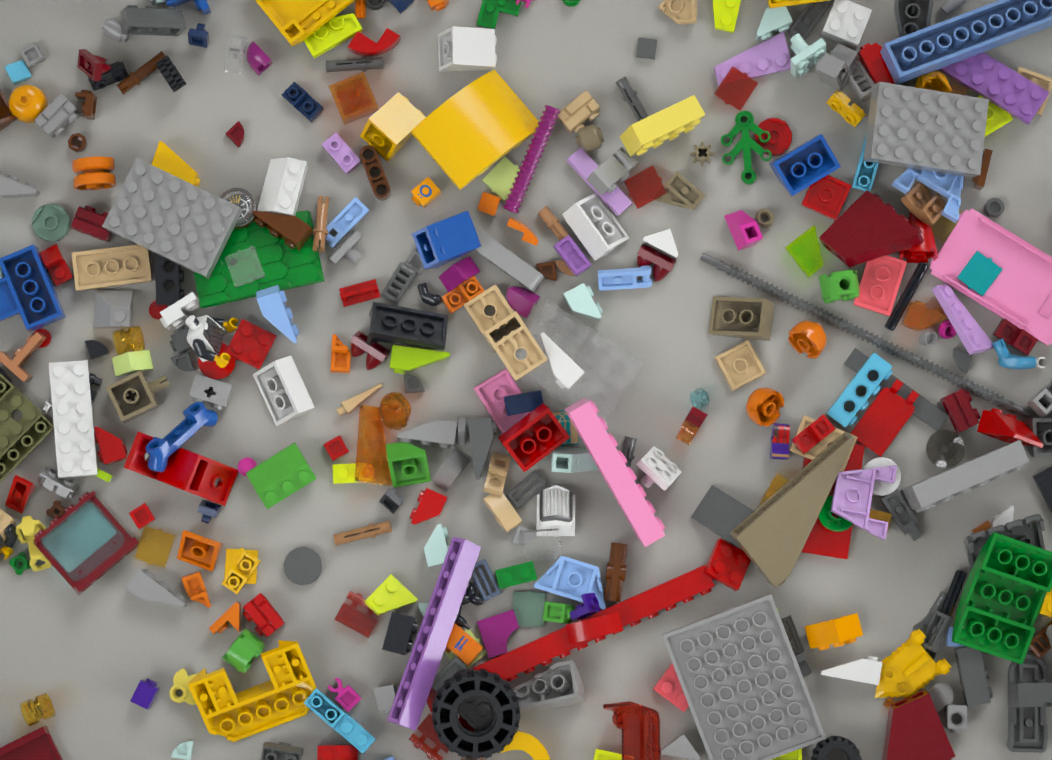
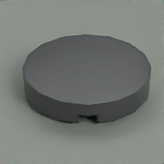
M298 547L290 551L284 561V572L287 578L298 585L313 583L322 571V560L319 554L307 547Z

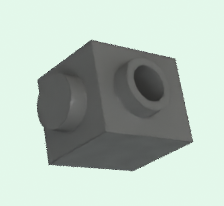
M180 327L173 331L174 334L170 335L172 338L170 345L174 352L178 351L179 354H183L192 350L187 341L189 327Z

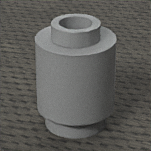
M114 18L107 19L102 26L104 35L120 43H126L131 36L130 34H122L121 22Z

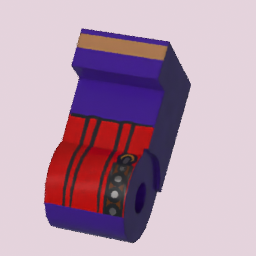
M773 424L770 459H789V424Z

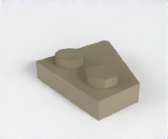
M676 171L653 199L694 210L706 195Z

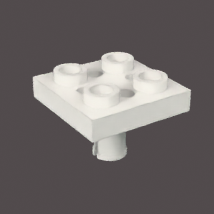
M655 446L636 464L646 473L641 478V483L647 488H650L655 482L665 491L682 473L678 466L666 458L664 453Z

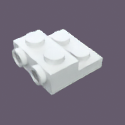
M192 292L161 311L162 318H160V321L169 331L170 329H178L185 326V321L188 318L186 312L191 313L199 308V298Z

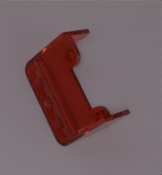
M631 701L603 705V709L613 711V724L622 730V760H661L660 716L657 710Z

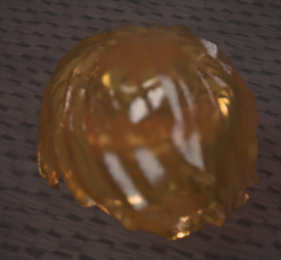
M390 392L381 398L379 416L382 418L380 422L384 423L391 430H401V428L407 425L411 415V406L402 393Z

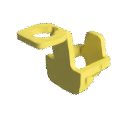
M29 515L23 517L22 522L16 526V533L21 544L28 543L31 558L29 563L32 570L36 572L51 567V563L33 544L34 535L41 529L45 531L47 528L40 520H34ZM39 559H41V561H45V564L43 565H35V563Z

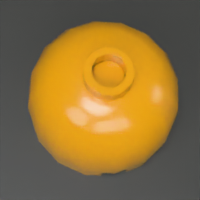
M20 85L10 94L9 108L12 114L24 123H34V120L48 106L47 97L44 92L33 85Z

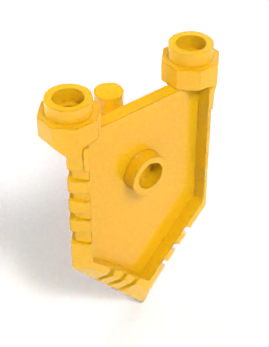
M920 629L914 630L910 633L907 642L901 644V647H898L890 656L881 661L882 668L879 685L876 686L875 698H888V696L890 698H894V696L896 698H900V696L902 698L916 694L920 688L925 687L924 685L933 680L936 675H946L952 666L945 658L935 662L921 646L925 642L926 636Z

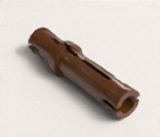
M160 51V53L135 72L131 71L127 78L116 85L121 93L124 95L135 85H140L143 79L158 69L155 63L166 57L165 54Z

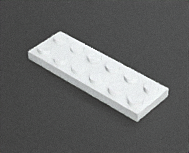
M88 360L49 363L58 478L97 475Z

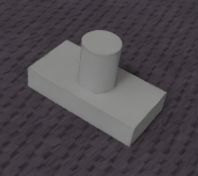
M354 230L328 258L336 264L345 254L353 263H356L362 255L353 245L362 236Z

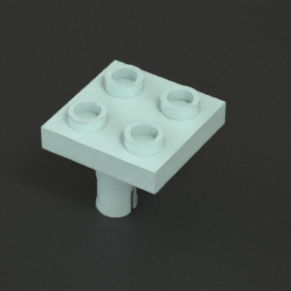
M799 33L791 38L792 45L790 47L796 54L795 57L790 59L792 75L795 78L799 75H805L810 70L809 68L816 65L818 59L823 57L826 52V43L822 38L809 46Z

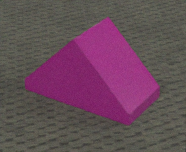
M471 256L454 263L439 276V279L447 291L450 292L458 287L459 284L481 271Z

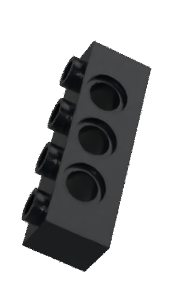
M155 253L156 305L159 307L171 306L185 297L184 289L181 290V282H184V271H181V265L174 263V270L167 272L165 266L168 263L174 262ZM171 281L174 282L175 288L172 291H167L166 284Z

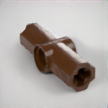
M611 542L609 562H607L605 576L607 581L604 600L621 602L622 587L626 576L627 565L625 563L628 544Z

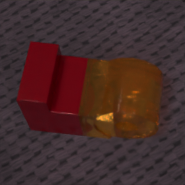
M692 406L675 438L689 445L708 414Z

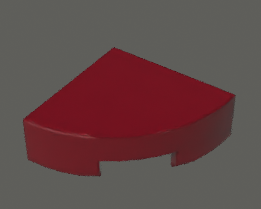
M238 121L225 134L239 148L244 141L245 132L242 124Z

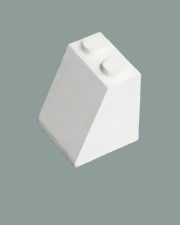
M452 26L439 33V71H482L496 67L497 55L495 54L497 37L495 29Z

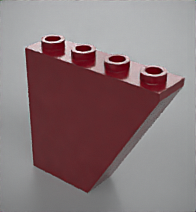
M868 190L819 237L823 247L849 268L922 244L924 239L921 235L922 230L914 224L912 226L903 214L898 215L892 205L889 203L884 204L878 194H872Z
M922 690L889 705L882 760H951V758L956 757L930 694L926 690Z

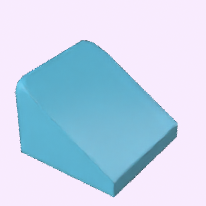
M24 60L5 66L15 86L32 77Z

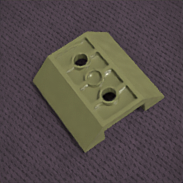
M0 374L1 483L54 429L52 422L2 374ZM16 410H20L23 414L22 419L19 421L13 419V413Z

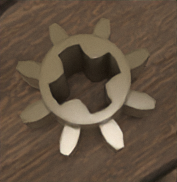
M701 142L699 147L694 145L693 148L696 152L690 153V156H695L693 163L698 161L701 163V167H703L706 161L710 164L711 159L709 156H714V152L709 150L711 145L704 146L703 142ZM699 151H700V152L705 151V152H706L705 157L702 156V157L700 158V157L698 156V155H699Z

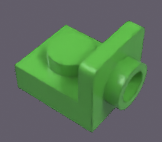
M545 601L543 621L564 624L572 623L570 612L574 611V605Z

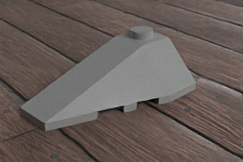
M574 659L555 663L545 672L538 673L533 679L513 688L518 699L520 712L564 707L586 702L584 684Z

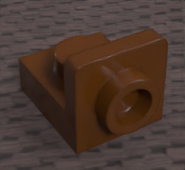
M89 90L75 92V96L78 99L85 100L81 108V112L84 113L83 116L86 119L95 120L97 97Z

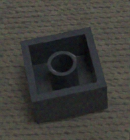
M393 611L382 650L401 655H407V652H411L414 643L411 640L412 633H416L419 622H416V617Z

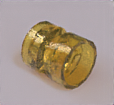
M140 326L130 327L128 331L124 329L113 331L114 345L118 355L130 352V350H145L144 337Z
M47 693L35 697V701L29 699L20 703L23 717L28 726L39 723L41 718L46 720L55 716L54 706Z

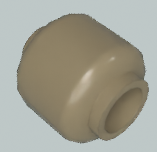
M594 124L580 128L578 130L579 135L575 136L578 147H582L586 152L600 148L602 142H604L601 128H597Z

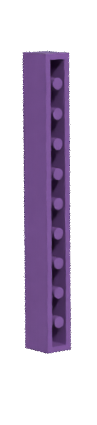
M453 537L387 719V721L416 731L420 722L424 706L426 705L440 661L479 556L481 547L466 539Z

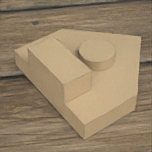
M664 0L658 6L677 25L697 23V0Z

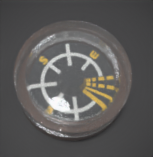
M231 188L220 196V198L242 209L234 228L247 227L255 220L252 212L257 211V203L247 190Z

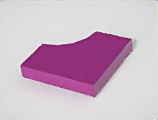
M514 609L477 621L488 657L492 658L507 653L509 636L513 631L520 628Z

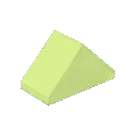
M150 350L127 352L112 358L116 377L136 373L140 370L154 369Z

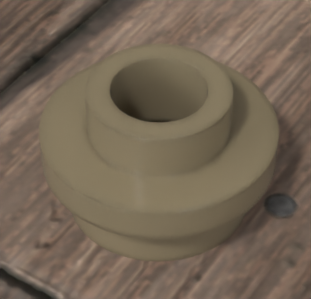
M760 209L755 215V221L758 226L766 228L773 223L774 215L769 209ZM762 215L767 216L768 220L766 222L761 220Z

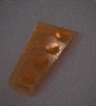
M360 405L355 481L392 486L381 408Z

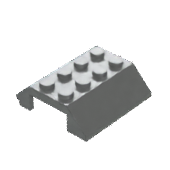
M1034 514L1022 520L1018 519L1005 525L995 526L986 531L982 530L967 536L964 544L970 571L981 549L993 532L1045 549L1042 531H1045V525L1041 514Z

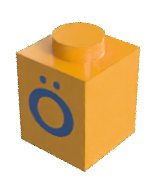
M427 177L411 191L413 195L411 199L417 206L421 205L425 208L441 194V191Z

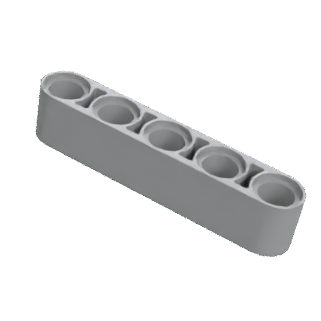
M475 227L481 247L473 251L526 289L534 292L544 276Z

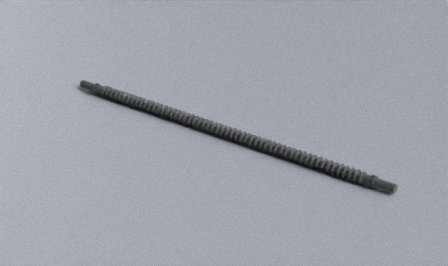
M705 253L700 258V260L717 267V270L725 271L727 275L731 274L732 278L735 276L737 280L742 279V282L746 281L747 285L752 284V287L756 286L757 290L762 289V292L766 291L767 295L770 293L772 297L777 296V299L781 298L782 302L787 301V304L791 303L792 307L795 305L797 309L801 308L802 312L806 310L807 314L812 313V316L816 315L817 319L822 318V321L826 320L827 324L830 322L832 326L836 325L837 329L841 327L842 331L847 330V333L851 332L852 336L857 335V338L861 337L862 341L867 340V343L871 342L872 346L876 344L877 348L882 347V350L886 349L887 353L892 352V355L896 354L897 358L902 357V360L906 359L907 363L911 361L912 365L917 364V367L921 366L922 370L927 369V372L931 371L932 375L937 374V377L941 376L942 380L946 378L947 382L952 381V384L956 383L957 387L962 386V389L966 388L968 392L972 391V394L977 393V397L987 398L988 402L991 400L992 404L997 403L998 407L1001 405L1008 411H1013L1026 418H1029L1031 411L1014 404L1015 402L1004 399V396L999 397L998 393L994 394V391L989 392L988 388L985 390L984 386L979 387V384L975 385L974 381L964 380L963 376L959 377V374L954 375L953 371L950 373L948 372L949 369L944 370L943 366L940 368L938 364L934 365L933 361L929 363L928 359L923 360V357L919 358L918 354L915 356L913 352L909 353L908 349L905 351L903 347L899 348L898 344L894 346L893 342L888 343V340L884 341L883 337L878 338V335L874 336L873 332L870 334L868 330L864 331L863 327L859 329L858 325L853 326V323L849 324L848 320L843 321V318L839 319L838 315L833 316V313L829 314L828 310L824 312L823 308L818 309V306L814 307L813 303L808 304V301L804 302L803 298L798 299V296L794 297L793 293L789 295L788 291L783 292V289L779 290L778 286L773 287V284L769 285L768 281L765 283L763 279L754 278L753 274L748 275V272L744 273L743 269L738 270V267L734 268L733 264L730 266L724 261L715 259Z

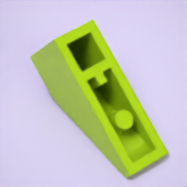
M393 345L390 369L394 370L393 373L405 374V371L411 372L450 358V352Z

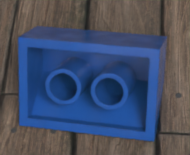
M822 134L814 136L769 164L780 183L791 196H794L841 167Z

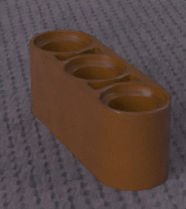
M370 145L364 146L360 150V158L373 193L378 200H386L390 197L391 190L378 154L374 147ZM372 151L374 153L373 158L365 159L363 157L365 152ZM373 169L381 171L378 177H372L370 172ZM381 186L387 188V192L384 195L377 194V189Z

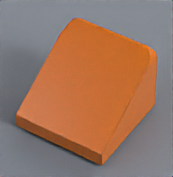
M483 191L477 210L495 216L501 197Z

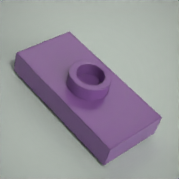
M569 235L553 245V248L576 277L591 267L589 260Z

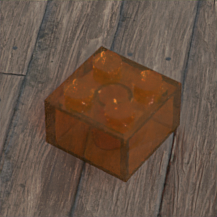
M364 72L329 85L344 125L379 110Z

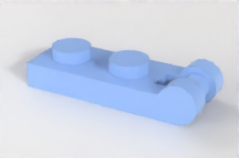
M356 197L326 226L328 235L325 237V240L329 242L328 245L332 249L370 211ZM333 229L338 233L335 237L330 234Z
M645 265L640 268L598 270L599 291L651 287V267ZM636 276H642V279L637 280Z

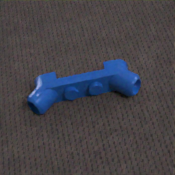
M202 402L191 404L183 411L186 418L163 439L154 437L146 445V451L149 454L148 468L153 471L164 472L167 467L168 457L178 450L185 441L191 438L202 426L213 427L216 425L217 413L214 410L206 409Z

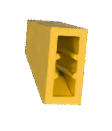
M159 141L151 165L199 187L201 179H199L198 173L165 143Z

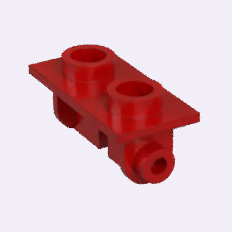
M376 279L339 289L344 307L380 298Z

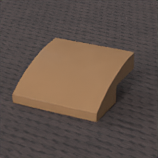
M919 181L900 199L912 214L929 226H932L941 217V212L946 204L938 192L932 195L926 185Z

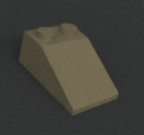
M713 296L709 334L770 341L775 303L765 298Z

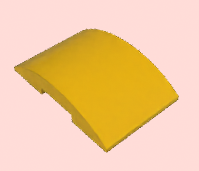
M492 70L445 101L414 127L411 133L458 189L461 190L512 149H516L532 137L533 133L537 131L535 128H538L539 121L496 70Z

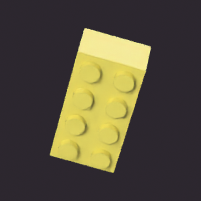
M695 95L630 125L620 136V139L630 157L635 154L641 156L652 146L655 149L664 144L663 142L667 139L672 141L679 137L680 133L684 132L686 134L694 130L695 126L701 123L700 120L705 116V113Z

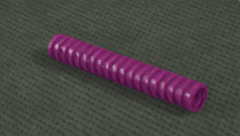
M545 105L546 109L542 112L543 116H540L539 126L535 128L537 131L533 133L534 138L530 140L532 143L528 145L530 148L526 150L527 155H524L525 159L521 162L523 164L519 167L520 171L517 172L516 181L512 183L511 193L507 195L509 198L505 200L507 203L503 205L504 209L513 213H519L520 203L524 201L522 198L526 196L527 186L531 184L529 182L533 179L532 174H535L536 165L540 163L538 160L542 158L541 153L545 151L543 148L547 146L545 143L549 141L548 136H551L550 131L554 129L553 125L556 124L557 115L561 112L552 106Z

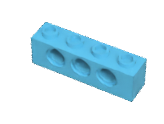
M873 352L828 410L827 414L845 428L847 425L852 426L858 418L855 416L859 409L863 411L869 404L867 399L871 394L875 396L880 390V382L890 377L893 373L890 369L893 366ZM871 370L878 372V378L875 381H870L867 378V374ZM860 385L866 387L867 392L864 396H858L855 392L856 388ZM845 402H854L855 408L852 411H846L844 409Z

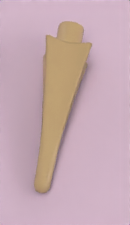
M382 383L341 402L342 406L336 409L339 416L344 413L349 415L365 399L383 386Z

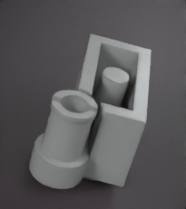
M620 147L611 157L598 166L586 180L601 196L606 192L612 193L618 187V182L624 183L631 176L629 172L639 162L635 157H630L623 147Z

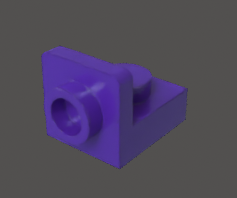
M595 593L581 595L583 604L576 606V610L570 612L572 620L583 619L601 611Z

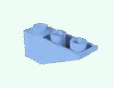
M279 285L257 291L256 299L262 315L293 343H297L299 331L297 325L292 324L293 314L291 308L286 307L285 302L287 298L284 290L280 291Z

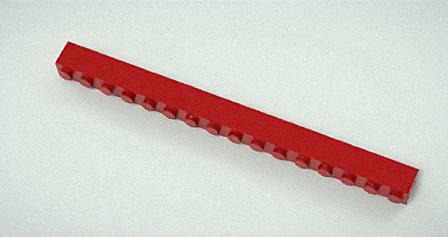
M703 565L579 621L619 611L622 627L628 624L633 627L642 623L640 619L646 616L648 619L658 616V611L664 608L666 612L676 608L675 603L683 601L685 604L694 600L693 595L700 593L703 596L712 592L711 587H714V583L710 576L704 574L706 565ZM565 626L473 668L474 670L486 669L488 672H495L502 679H506L509 682L518 678L516 674L524 671V674L530 673L535 670L534 666L542 664V666L548 665L553 662L552 658L559 656L561 659L570 655V650L577 648L579 651L588 647V642L595 640V643L606 639L604 635L570 644ZM432 687L426 701L430 712H432L433 701L437 693Z

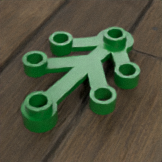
M741 111L735 117L736 125L728 134L721 137V143L726 147L731 146L733 138L740 131L742 132V138L729 153L723 155L722 161L725 165H732L735 157L743 149L744 171L741 174V179L746 185H752L756 182L757 175L752 170L751 149L759 154L764 162L772 159V153L769 150L763 149L750 138L749 129L759 136L762 143L769 142L771 136L768 131H763L754 123V117L749 111ZM742 117H747L748 121L742 123L741 119ZM768 134V139L762 140L761 136ZM726 137L730 138V142L728 144H725L723 142L724 138ZM766 152L770 154L768 159L763 158V154ZM730 156L732 160L728 163L725 162V158ZM747 173L752 174V178L749 180L745 178Z

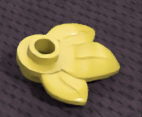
M184 668L176 672L173 677L174 685L169 692L170 698L174 702L182 703L185 701L190 705L196 704L188 682L197 674L188 676ZM178 689H181L183 691V695L181 697H178L176 695V691Z

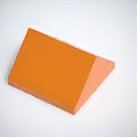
M184 530L177 559L213 572L223 543Z

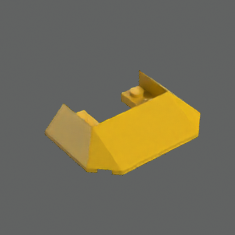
M278 640L279 647L261 653V658L271 680L238 693L234 692L225 668L211 673H207L206 668H204L188 682L189 689L210 734H218L226 737L227 740L236 742L307 715L310 708L304 702L317 687L298 641Z

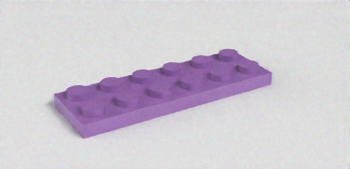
M984 52L938 69L978 95L989 99L991 103L1027 125L1030 124L1050 93Z

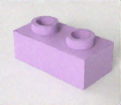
M337 132L322 143L324 149L346 175L361 164L360 159Z

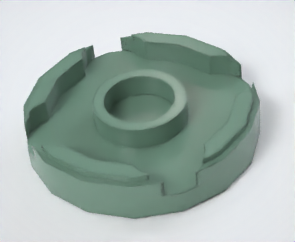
M47 204L39 207L32 217L34 233L40 239L47 242H56L63 239L70 229L68 213L56 204Z

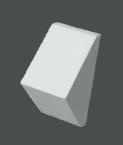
M670 229L644 237L643 244L675 260L677 259L678 251Z

